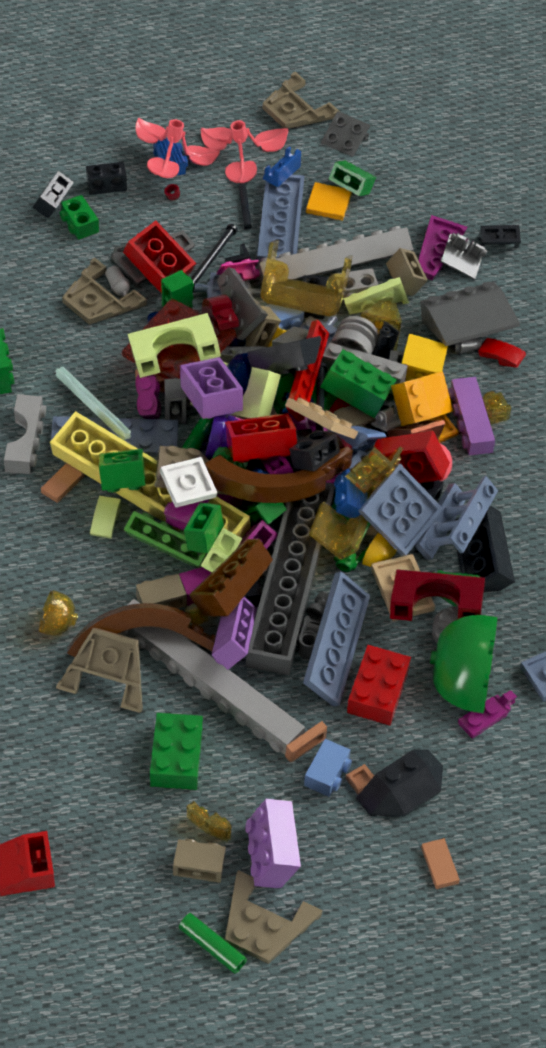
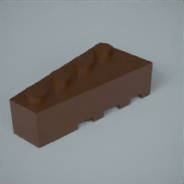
M247 539L189 596L203 616H229L262 573L267 570L273 559L260 539Z

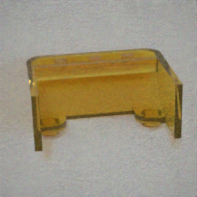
M279 240L271 241L261 288L262 300L267 304L324 316H334L337 314L347 288L353 255L345 257L342 274H332L328 278L327 286L325 287L288 279V265L283 261L276 260Z

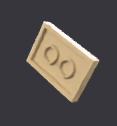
M298 397L297 401L288 398L285 406L333 432L355 439L358 431L351 428L352 423L337 418V415L327 410H322V407L315 403H309Z
M413 554L371 565V570L389 613L396 569L420 571ZM432 597L419 600L414 607L413 616L434 611L435 604Z

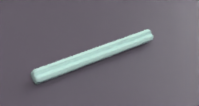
M64 367L56 369V377L122 440L130 439L131 431Z

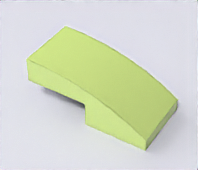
M99 496L90 535L112 539L121 499Z
M223 528L201 566L213 572L237 549L242 538Z

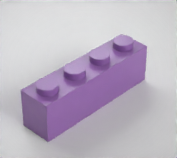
M476 377L452 379L448 393L450 400L453 401V415L458 418L457 429L463 435V448H467L468 455L493 453L495 438Z
M245 597L242 598L229 616L220 617L212 656L218 664L223 665L227 670L248 654L257 608Z

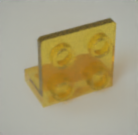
M374 447L345 477L364 494L370 488L374 490L382 482L381 479L384 476L388 477L395 470L394 466L401 460L399 455L403 448L398 447L386 458Z
M323 502L319 506L309 535L342 560L358 551L368 521L362 515L351 518L348 521L326 502Z

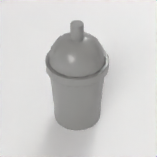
M118 266L109 267L105 275L112 292L118 296L127 295L130 291L129 280L125 278Z

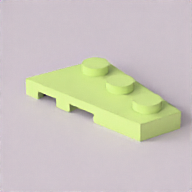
M400 277L390 279L385 283L369 287L367 290L343 298L349 314L371 311L376 306L381 305L386 308L392 307L393 303L397 302L409 303Z

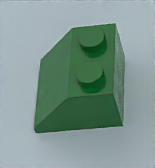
M143 449L100 453L99 471L102 491L118 492L122 488L138 490L142 486H146Z

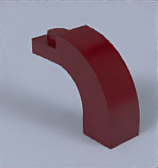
M226 294L203 300L202 314L208 313L214 332L239 326V320L232 309V301Z

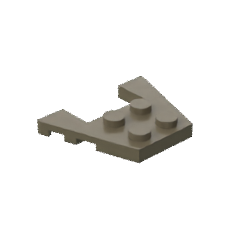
M296 71L291 74V78L288 81L285 80L282 83V87L278 91L275 90L263 102L262 109L278 124L288 129L334 119L339 110L330 102L315 110L294 92L304 87L306 81Z
M95 257L90 261L88 268L81 272V277L78 281H74L62 297L63 303L90 325L147 305V299L135 289L118 300L95 280L105 274L106 266Z
M160 446L157 454L155 487L167 488L160 474L162 466L202 457L204 463L209 460L200 450L194 448L185 449L176 446ZM216 489L217 494L228 495Z
M93 628L79 649L75 659L67 668L66 673L58 682L56 689L76 694L79 689L82 673L86 672L126 684L121 708L141 713L143 704L138 640Z
M238 870L225 941L233 947L269 964L296 937L305 932L315 920L317 921L321 917L323 910L303 901L292 921L247 901L255 888L254 878Z

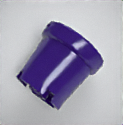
M229 414L214 417L205 457L209 461L213 458L218 447L228 448L225 422L241 420V418ZM257 458L250 459L248 465L255 467Z

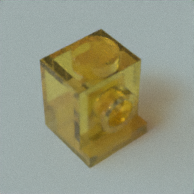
M487 392L482 399L490 425L509 420L512 407L510 404H507L502 393Z

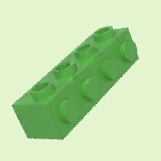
M133 511L124 528V531L129 536L197 569L202 567L201 564L208 553L188 551L184 531L180 530L177 532L172 529L173 526L164 521L158 523L154 521L153 516L145 512L140 514Z

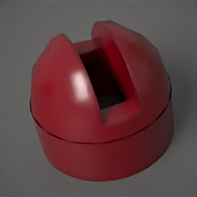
M169 184L165 187L164 193L168 200L173 201L180 197L178 185Z

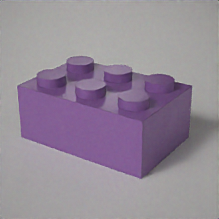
M220 357L180 365L181 388L203 419L233 414L243 410V388Z
M265 799L246 821L245 826L249 837L248 853L251 855L252 861L251 875L254 878V886L282 888L301 867L292 801Z

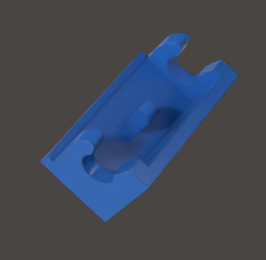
M289 146L285 150V156L272 168H270V165L265 168L263 180L279 187L301 167V151L297 149L294 155H292L290 152L291 147Z

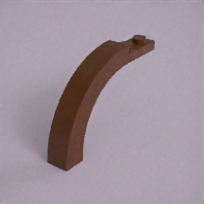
M348 446L342 448L337 455L315 471L301 470L288 474L252 472L230 463L221 455L204 464L215 488L225 494L253 502L283 503L308 498L324 491L327 480L332 479L335 475L351 466L353 450Z
M131 604L110 610L88 623L69 644L67 654L76 657L93 628L118 634L137 627H161L175 631L210 651H213L216 635L212 634L210 636L204 633V629L195 623L190 625L191 615L180 609L161 604Z

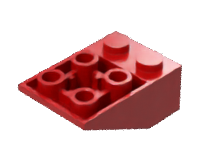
M47 831L24 834L0 844V896L55 887Z

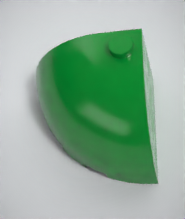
M472 615L453 621L441 632L436 651L431 652L430 664H434L433 682L435 688L445 700L456 707L467 711L484 713L498 617Z

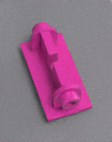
M245 259L237 263L225 262L220 266L216 274L221 275L230 267L235 269L238 274H241L243 281L254 280L260 276L259 269L255 268L259 260L251 261V259Z

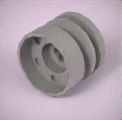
M349 316L340 322L331 342L372 355L379 334L373 323L366 318Z

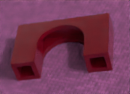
M396 569L390 601V619L412 621L416 603L423 598L431 596L444 597L455 602L458 606V619L466 616L481 615L485 578Z

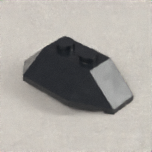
M411 750L376 773L358 794L356 800L370 816L405 817L441 792L443 765L429 750Z

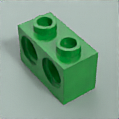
M82 195L61 202L60 218L63 222H67L70 233L72 235L75 234L78 240L99 233V219Z

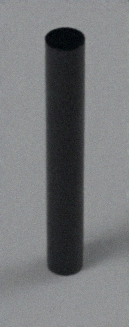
M240 183L238 187L244 228L251 229L246 184Z

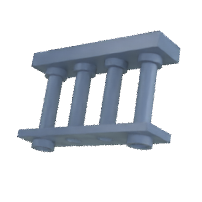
M483 476L477 488L470 491L462 492L456 483L448 485L438 502L443 510L414 545L425 559H433L439 546L453 544L460 553H464L498 492L487 476ZM466 500H469L467 505H463ZM457 515H461L458 520H455ZM452 530L450 535L446 536L447 532Z

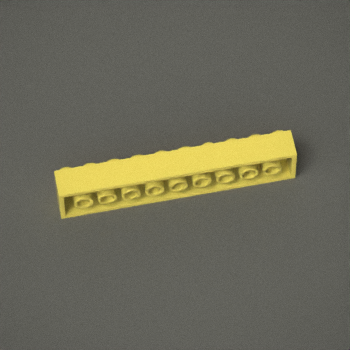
M76 411L50 441L54 456L100 484V453L137 449ZM143 452L146 486H142L138 490L122 488L115 493L157 519L166 522L164 510L168 502H172L167 488L155 487L157 460ZM217 496L209 500L208 504L220 505L224 523L223 528L240 538L251 528L250 516Z

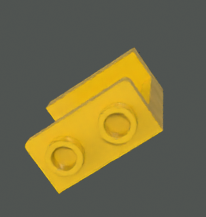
M409 334L401 363L407 365L405 381L442 372L448 346L434 340Z

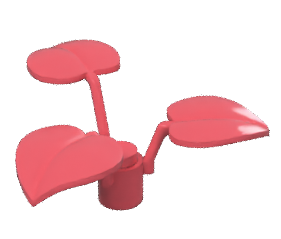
M140 118L137 120L135 130L140 140L153 144L158 142V140L163 141L167 137L170 142L165 160L155 157L151 158L147 163L148 170L160 177L173 178L178 174L179 165L169 161L173 143H177L181 139L185 155L189 156V160L197 165L207 166L212 164L220 154V150L193 145L187 146L185 132L183 131L184 123L180 120H170L166 130L159 125L146 122Z
M241 120L234 121L230 125L231 129L225 127L201 128L202 141L207 148L223 150L226 148L227 143H232V140L238 143L240 162L229 164L225 170L227 178L235 183L249 182L257 173V166L253 161L244 162L242 143L246 141L247 135L257 147L261 146L265 152L280 150L285 145L288 135V128L264 131L254 138L249 128H246L245 122Z

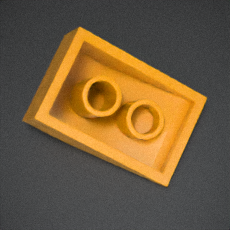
M443 371L391 385L401 426L453 412Z

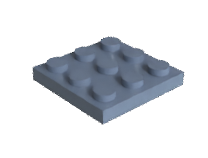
M396 464L358 512L401 556H406L443 508L401 464Z

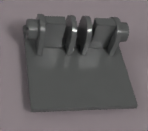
M337 111L321 143L353 157L362 140L368 139L369 133L367 131L370 124Z
M454 232L449 234L441 263L475 280L482 257H485L487 253L485 246L477 243L474 246L475 241L469 243L470 239H466V237L458 232L456 234Z

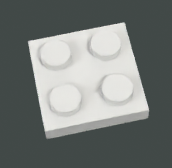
M202 457L160 468V474L175 508L216 498V488Z

